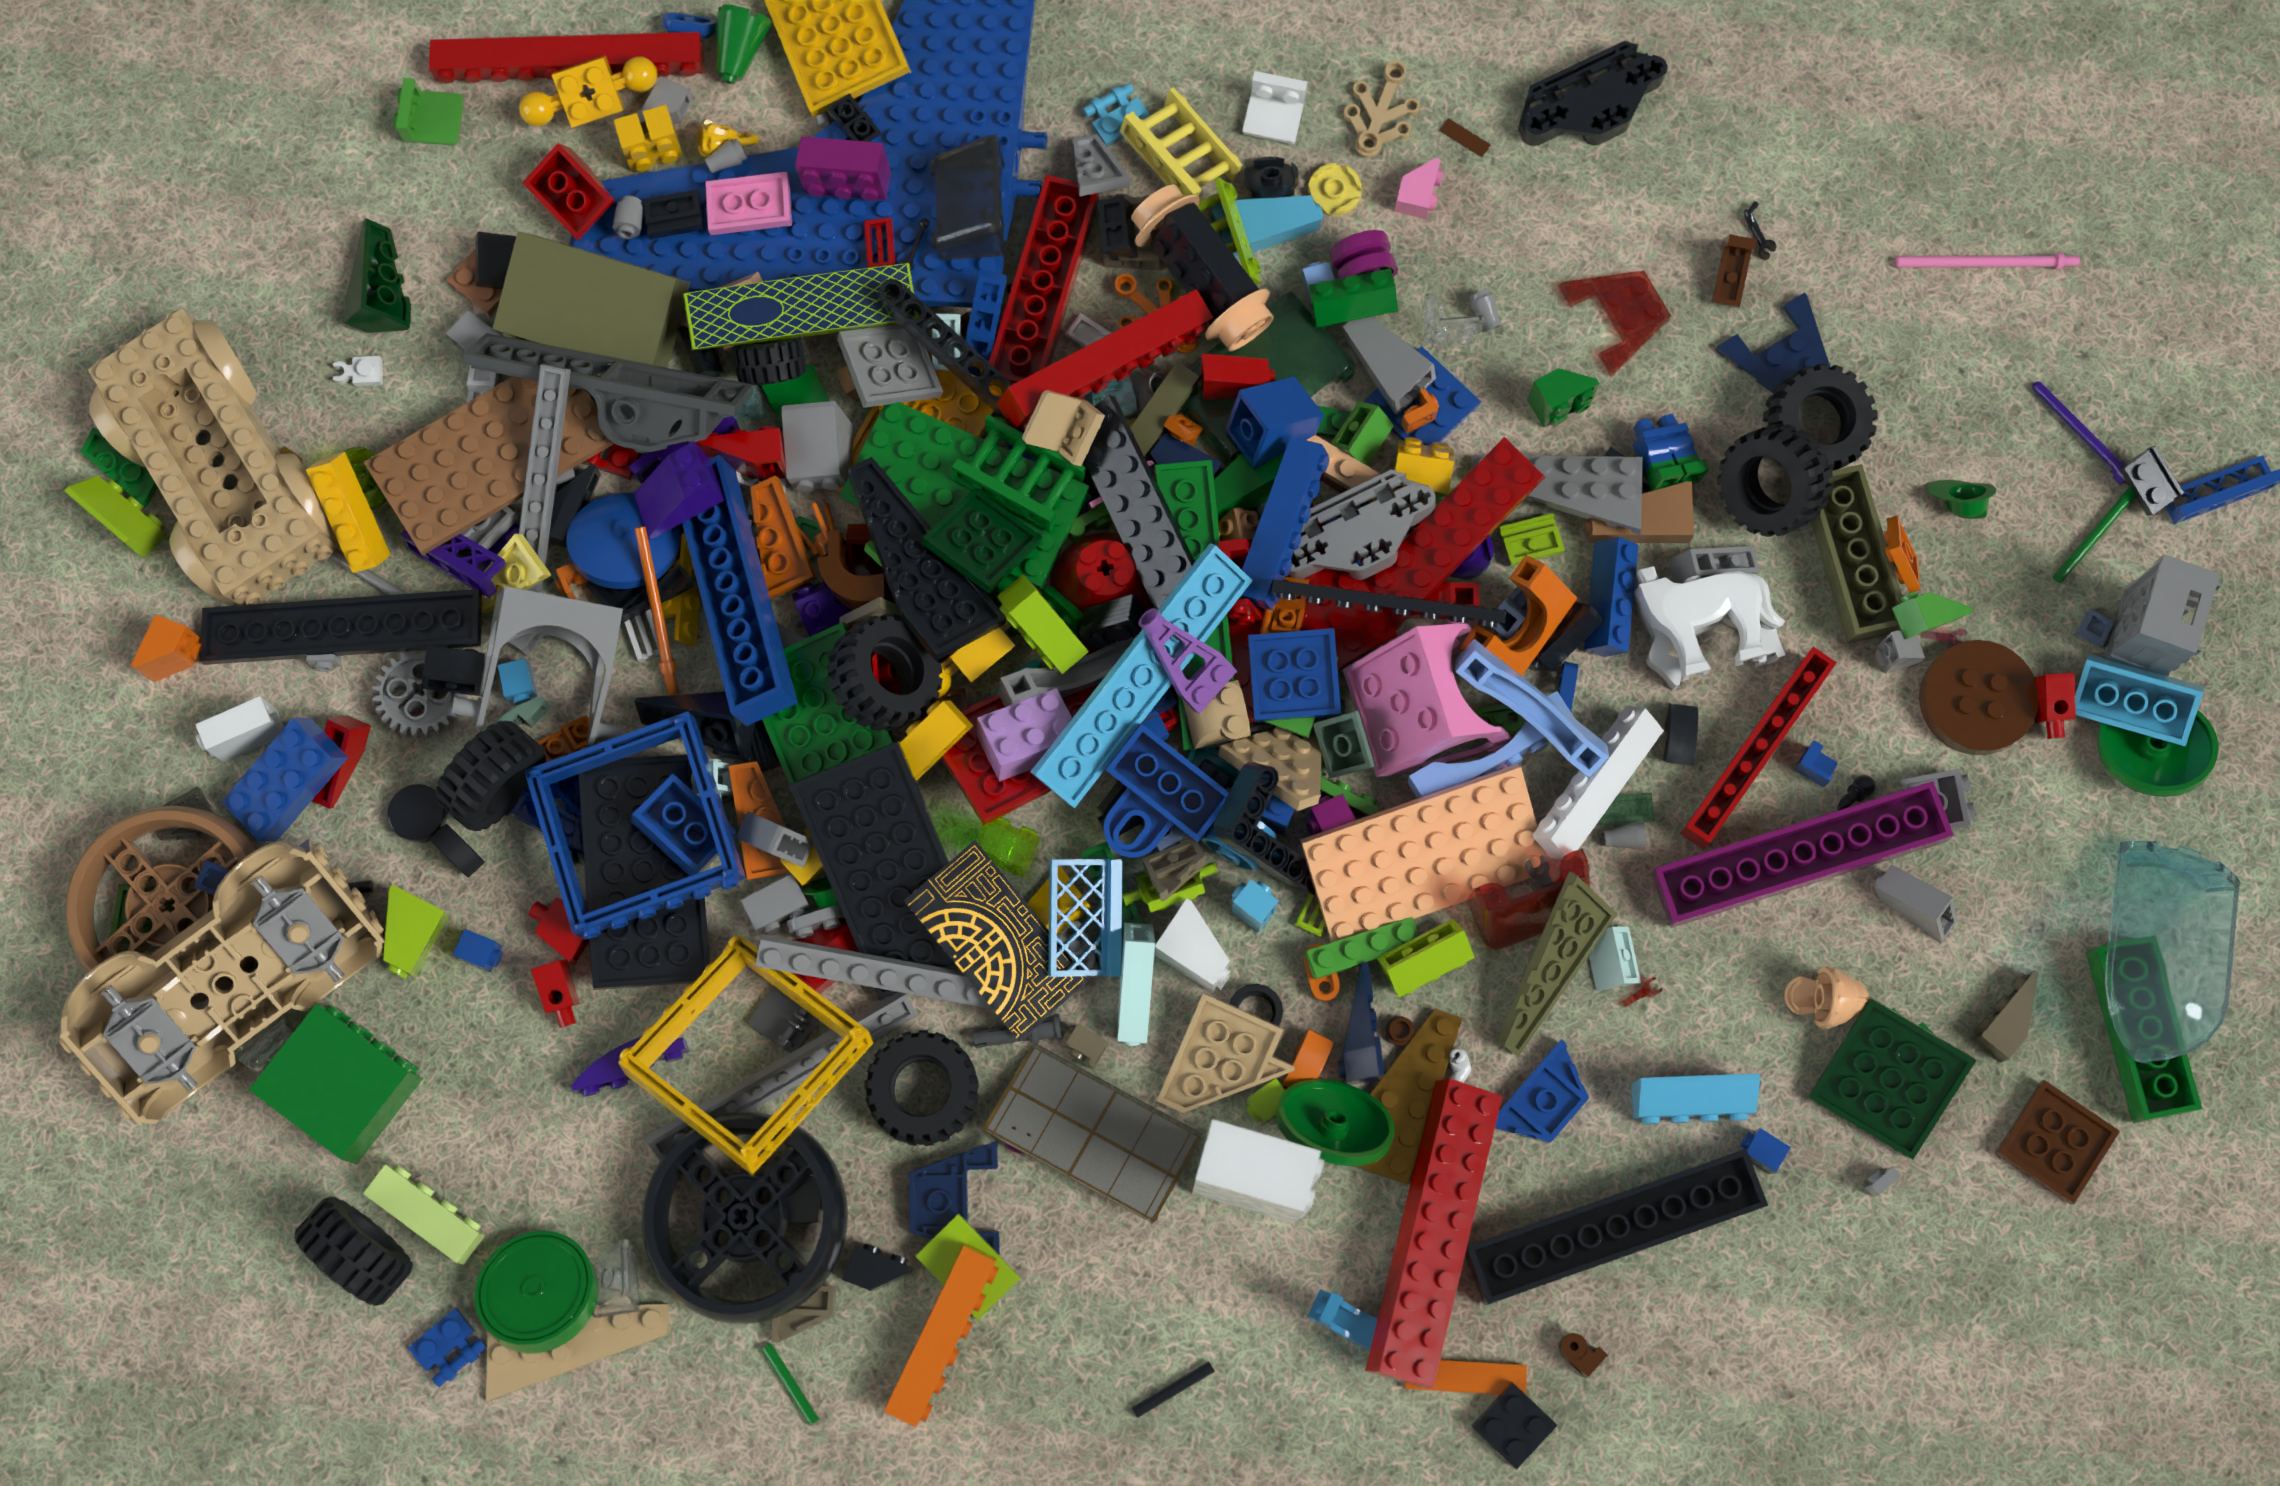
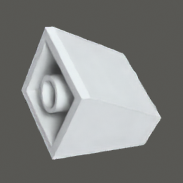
M1187 898L1156 943L1154 956L1210 993H1213L1216 988L1221 990L1228 981L1231 972L1228 969L1230 960L1193 902Z

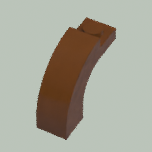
M839 530L828 531V542L824 544L826 557H819L817 561L820 574L835 598L852 610L878 597L892 602V593L885 575L857 576L849 573L847 570L846 540Z

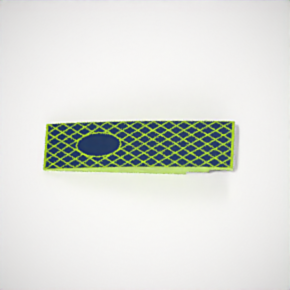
M909 263L684 293L683 297L692 350L839 333L840 331L897 323L879 306L877 293L884 281L897 279L914 294ZM893 290L884 291V295L889 300H896L898 298ZM905 310L908 318H918L915 310Z

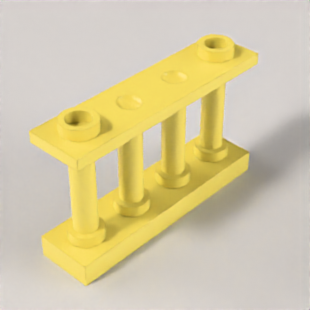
M1174 87L1169 89L1164 104L1165 107L1143 120L1139 119L1133 111L1124 116L1119 132L1166 185H1176L1183 196L1195 194L1199 197L1202 191L1201 187L1222 174H1225L1231 182L1237 179L1242 167L1238 157L1231 153L1192 109L1186 98L1180 95ZM1172 115L1182 125L1161 139L1156 138L1149 130ZM1188 135L1199 145L1178 159L1174 158L1166 149ZM1207 154L1216 166L1196 178H1192L1184 170V167Z

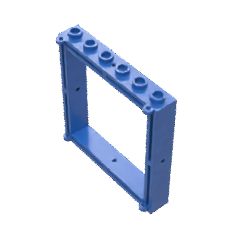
M688 711L524 770L573 934L584 939L597 937L601 934L600 931L606 928H622L628 925V921L637 917L639 919L650 918L656 915V910L665 907L667 909L680 907L684 904V900L692 897L694 899L708 897L711 895L712 890L720 887L722 889L733 888L739 885L738 881L746 878L696 719ZM682 737L722 865L588 913L550 784Z

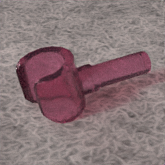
M1961 628L1952 633L1926 631L1925 638L1943 640L1952 647L1962 643L1957 639L1956 635L1964 636L1968 632Z

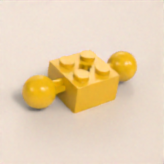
M606 55L554 72L552 78L558 93L548 96L539 91L529 92L521 99L519 112L527 124L540 127L552 120L554 112L565 109L571 128L623 111L625 106L619 90L627 87L636 92L650 90L657 81V70L649 59L634 57L625 63L622 72L612 74ZM584 85H588L589 89H595L592 98L582 94V91L585 89Z
M1007 619L1005 625L950 653L949 657L941 662L942 673L939 674V677L942 678V688L938 690V698L948 692L951 686V676L959 669L972 683L1015 647L1014 643L1005 633L1012 626Z

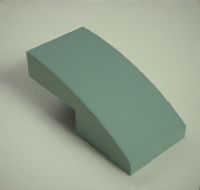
M542 696L534 698L513 708L494 724L498 721H512L519 726L525 721L533 727L551 706Z

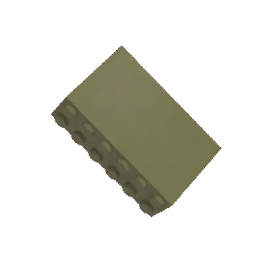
M518 231L492 329L501 331V336L668 368L685 306L683 294L688 293L691 282L544 237Z

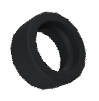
M445 824L430 838V841L468 878L485 863L448 824Z
M1261 984L1245 985L1232 996L1229 1004L1237 1008L1249 996L1257 995L1265 998L1272 1007L1273 1015L1270 1022L1280 1026L1283 1017L1282 1001L1277 993L1268 986Z

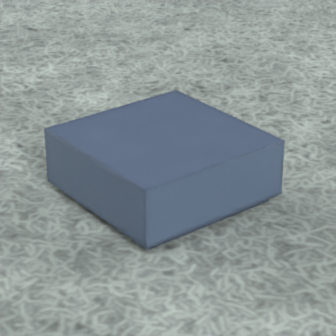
M2090 608L2086 612L2076 635L2101 648L2105 644L2115 621Z

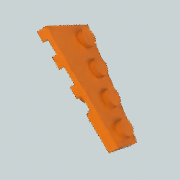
M772 476L750 487L754 522L757 524L758 537H756L757 548L760 549L761 567L770 600L817 579L780 479L777 476Z

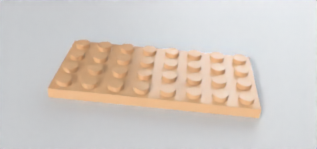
M1519 764L1300 840L1331 943L1412 917L1415 919L1531 878L1525 869V862L1529 861L1533 868H1536L1541 863L1539 856L1543 855L1546 859L1544 849L1532 837L1538 827L1522 768Z

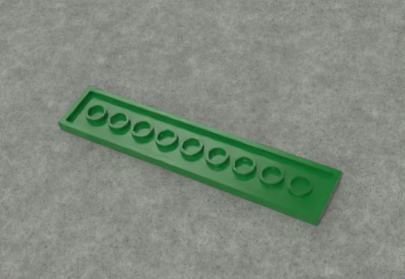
M1212 460L1155 465V480L1196 562L1210 543L1218 547V542L1220 541ZM1226 614L1204 643L1220 652L1232 665L1228 615ZM1195 654L1182 670L1186 679L1189 680L1204 663V659L1201 656ZM1234 676L1228 682L1234 681ZM1177 694L1182 749L1191 750L1194 748L1182 698ZM1235 740L1213 744L1196 749L1220 747L1221 745L1233 742Z

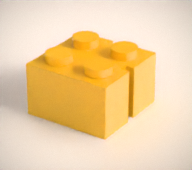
M667 105L642 111L649 132L646 135L643 134L637 113L613 120L631 172L646 171L653 165L660 163L671 164L677 161L678 158L683 157Z
M1411 437L1405 438V441L1398 440L1393 470L1405 473L1408 480L1426 486L1429 485L1434 492L1449 494L1454 467V448H1449V444L1443 442H1433L1429 446L1423 445L1420 439Z

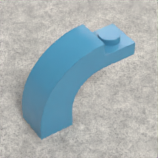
M1320 1289L1308 1314V1318L1331 1332L1370 1351L1377 1318L1346 1303L1342 1296Z

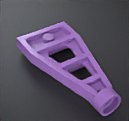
M1150 609L1141 616L1139 626L1145 631L1177 694L1194 712L1200 714L1235 675L1237 670L1220 652L1164 619L1157 609ZM1172 635H1175L1184 644L1171 657L1164 648V644ZM1191 652H1194L1204 659V663L1188 680L1185 678L1180 664Z

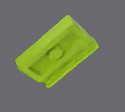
M1554 513L1499 527L1498 531L1502 537V544L1509 567L1519 565L1525 555L1541 560L1564 554L1565 549L1558 526L1554 520Z

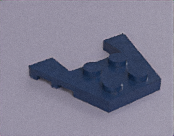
M1805 292L1786 303L1782 308L1798 330L1756 356L1751 353L1738 334L1718 345L1715 349L1717 353L1734 362L1740 370L1743 369L1757 379L1756 382L1771 393L1784 379L1807 366L1814 367L1817 364H1827L1828 368H1830Z
M993 1141L909 1172L910 1233L932 1239L958 1213L968 1222L967 1171L998 1169V1141ZM977 1231L1000 1255V1231Z

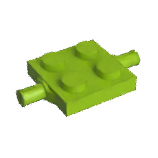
M1214 861L1206 864L1165 901H1161L1147 873L1136 876L1137 889L1122 894L1124 904L1127 906L1142 900L1147 904L1150 912L1166 910L1171 905L1185 901L1187 898L1193 900L1198 895L1206 893L1202 878L1218 873Z

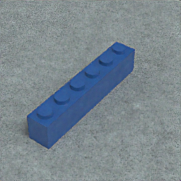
M1290 437L1242 569L1253 581L1239 599H1249L1256 607L1273 611L1275 602L1277 603L1280 598H1277L1278 592H1272L1273 581H1283L1284 577L1290 573L1292 567L1291 558L1294 550L1299 548L1302 527L1310 518L1311 502L1319 493L1320 477L1329 465V454L1322 444L1295 437Z

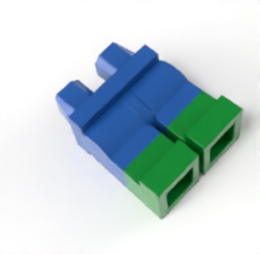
M1673 414L1660 417L1656 422L1659 428L1654 429L1649 418L1639 420L1634 426L1637 439L1632 446L1634 451L1637 452L1638 457H1642V469L1651 491L1686 481H1692V484L1699 483L1709 470V467L1705 460H1700L1694 448L1693 439L1688 433L1689 428L1687 424H1678Z

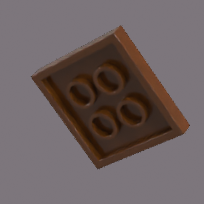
M2042 1080L1995 1154L2072 1205L2079 1198L2120 1131L2047 1081Z

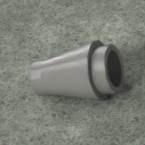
M736 138L733 141L729 139L710 156L706 157L705 161L710 171L714 173L743 164L742 161L748 157L741 143Z
M1489 288L1469 297L1471 302L1469 306L1485 327L1486 332L1502 325L1499 320L1494 293L1491 294Z
M1634 821L1613 829L1604 830L1606 847L1640 849V846H1647L1644 823Z

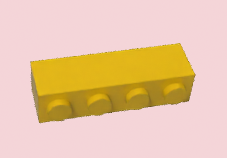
M342 452L321 458L305 469L352 573L377 567L388 558L391 553L346 453Z

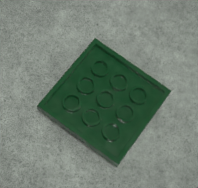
M1870 997L1866 1007L1852 1025L1808 1096L1813 1101L1913 1160L1972 1069L1976 1059Z

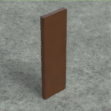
M1449 118L1439 130L1480 157H1483L1491 144Z

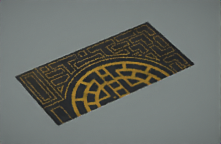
M975 840L904 900L1018 1041H1022L1089 981L1086 976H1048L1049 930ZM1065 950L1057 957L1056 970H1066L1074 962Z

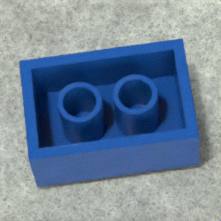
M674 774L632 814L631 823L689 876L703 872L719 856L701 798ZM730 826L733 839H735L737 831Z

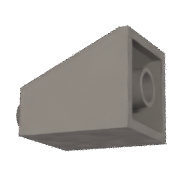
M835 401L782 406L787 480L796 491L804 493L815 489L837 490L839 487H844L848 479V469L851 467L854 426Z

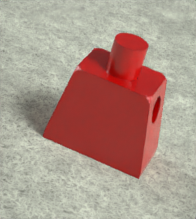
M2074 673L2046 674L2035 677L2039 707L2034 723H2046L2047 739L2065 738L2064 721L2073 720L2076 717Z
M555 898L550 907L536 901L528 913V916L540 922L535 933L565 959L575 965L588 945L589 939H584L572 933L563 899Z
M557 960L532 968L531 972L545 1013L555 1012L559 1028L577 1023L572 1006L579 1005L580 1003L568 960ZM558 990L563 994V1000L560 1003L555 998Z

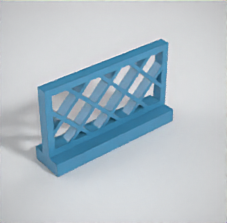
M1050 859L1048 976H1121L1122 859ZM1058 865H1068L1075 872L1065 885L1057 878ZM1074 865L1083 866L1078 870ZM1090 865H1100V877L1091 884L1083 875V872ZM1078 878L1089 887L1079 899L1068 889ZM1057 884L1061 887V889L1058 892ZM1064 892L1075 902L1065 914L1057 907V899ZM1092 892L1100 899V906L1093 913L1082 904ZM1078 907L1089 916L1079 928L1068 919ZM1065 921L1075 932L1063 943L1057 937V928ZM1093 921L1099 927V936L1091 943L1082 931ZM1079 936L1088 947L1077 958L1068 946ZM1065 950L1074 962L1066 970H1056L1057 957ZM1092 950L1099 956V969H1088L1081 962ZM1077 965H1079L1082 968L1074 970Z

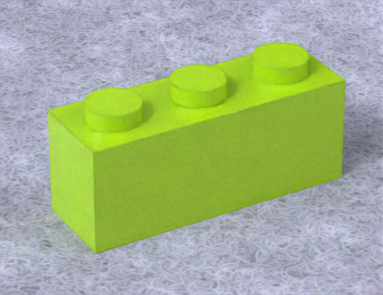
M1452 918L1377 958L1387 985L1399 998L1403 995L1411 994L1416 988L1439 979L1441 975L1455 968L1464 966L1466 962L1474 959L1475 956L1464 929Z

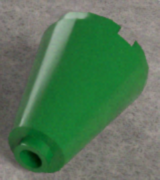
M724 4L722 7L719 6L717 13L716 74L721 76L720 80L722 82L735 85L736 81L743 80L770 29L771 20L760 13H757L755 17L748 13L749 9Z

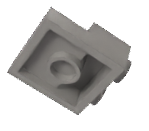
M1960 769L1901 779L1903 790L1933 781L1952 830L1971 827V820L1977 819L1974 803L1967 802L1966 792L1971 791L1968 774L1962 775Z

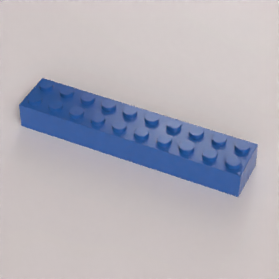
M717 455L711 458L710 461L724 501L682 524L730 713L748 726L798 702L736 470L721 455Z

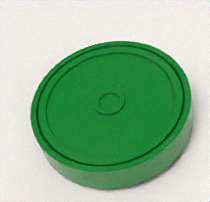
M552 1231L525 1233L504 1243L485 1262L475 1286L474 1300L476 1312L483 1326L504 1347L520 1353L550 1351L573 1339L590 1320L599 1295L598 1275L585 1251L568 1236Z

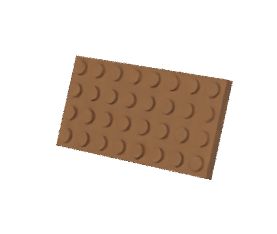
M513 376L364 461L368 471L422 556L524 496L538 381ZM568 388L557 477L615 444L602 432L598 423V408L586 390Z

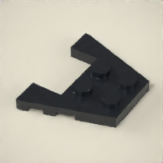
M680 564L657 583L661 604L698 585ZM590 581L585 585L602 605L623 609L620 624L650 610L646 585L630 589L607 588Z

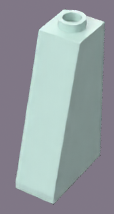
M1124 923L1117 1039L1118 1042H1123L1129 1046L1147 1043L1155 950L1153 924Z

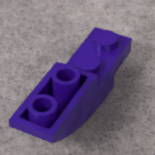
M642 1037L618 1046L592 1063L571 1085L572 1090L577 1094L582 1093V1097H587L600 1093L599 1088L610 1085L611 1089H617L629 1085L628 1080L631 1079L624 1074L618 1061L620 1060L621 1052L626 1048L633 1047ZM683 1037L676 1039L656 1061L665 1059L666 1062H674L682 1059V1054L689 1052L687 1041Z

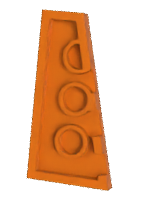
M758 762L728 766L738 828H740V824L744 820L747 811L785 827ZM741 840L747 880L791 873L780 861L781 858Z

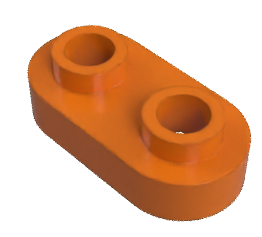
M1313 944L1306 949V951L1316 947L1323 946V944ZM1304 954L1303 963L1311 994L1316 1000L1321 1002L1333 1000L1340 989L1337 973L1314 980ZM1327 983L1330 986V990L1324 993L1319 989V985Z

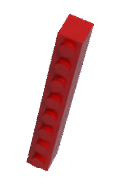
M1814 646L1807 652L1680 832L1682 836L1702 850L1711 843L1836 665V661Z

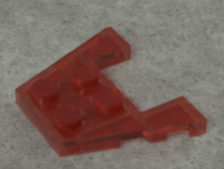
M1644 270L1560 283L1558 287L1570 308L1596 296L1622 342L1599 354V358L1610 376L1615 375L1671 318V314Z

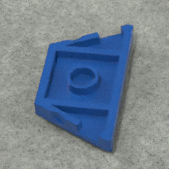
M1561 1039L1499 1110L1495 1129L1551 1143L1589 1099L1584 1085L1580 1082L1579 1073L1575 1064L1571 1061L1565 1041Z

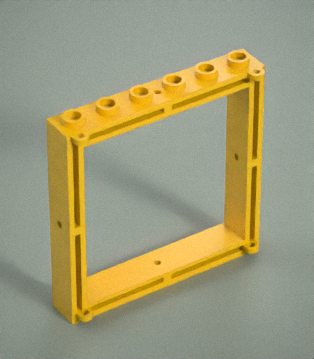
M734 935L715 962H711L706 966L703 974L694 983L689 984L685 988L683 995L664 1010L662 1017L654 1025L649 1026L644 1031L642 1038L633 1047L626 1048L621 1052L618 1063L627 1077L753 1175L871 1047L873 1041L866 1028L792 973L756 967L759 948L743 936L739 935L738 937ZM748 966L840 1035L843 1040L745 1144L649 1069V1067L727 985ZM845 1061L844 1065L833 1075L835 1070ZM825 1083L821 1090L813 1097L812 1095ZM802 1106H805V1107L798 1113V1115H797L794 1119H792V1117L800 1110V1108H801ZM784 1127L785 1129L775 1138L774 1141H772V1139L777 1135V1133ZM762 1150H764L763 1153L758 1157L757 1155H758Z

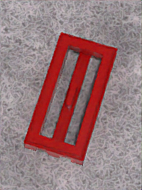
M892 218L864 220L867 268L896 265ZM882 225H886L889 257L887 262L884 260ZM872 226H876L878 263H874Z

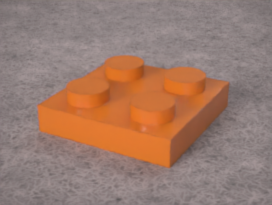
M1898 515L1887 518V530L1884 531L1888 544L1885 547L1887 558L1890 563L1895 562L1897 566L1895 571L1901 585L1905 583L1909 593L1919 591L1921 586L1918 557Z

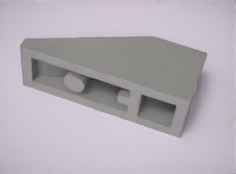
M1753 546L1689 549L1668 561L1674 583L1683 584L1687 578L1696 575L1705 578L1734 571L1751 574L1760 573Z

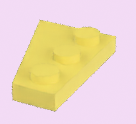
M514 534L499 552L498 556L503 558L506 564L491 579L497 592L490 599L482 595V613H490L494 610L496 597L505 586L528 590L551 576L523 534ZM491 562L490 565L485 569V571H486L494 562Z

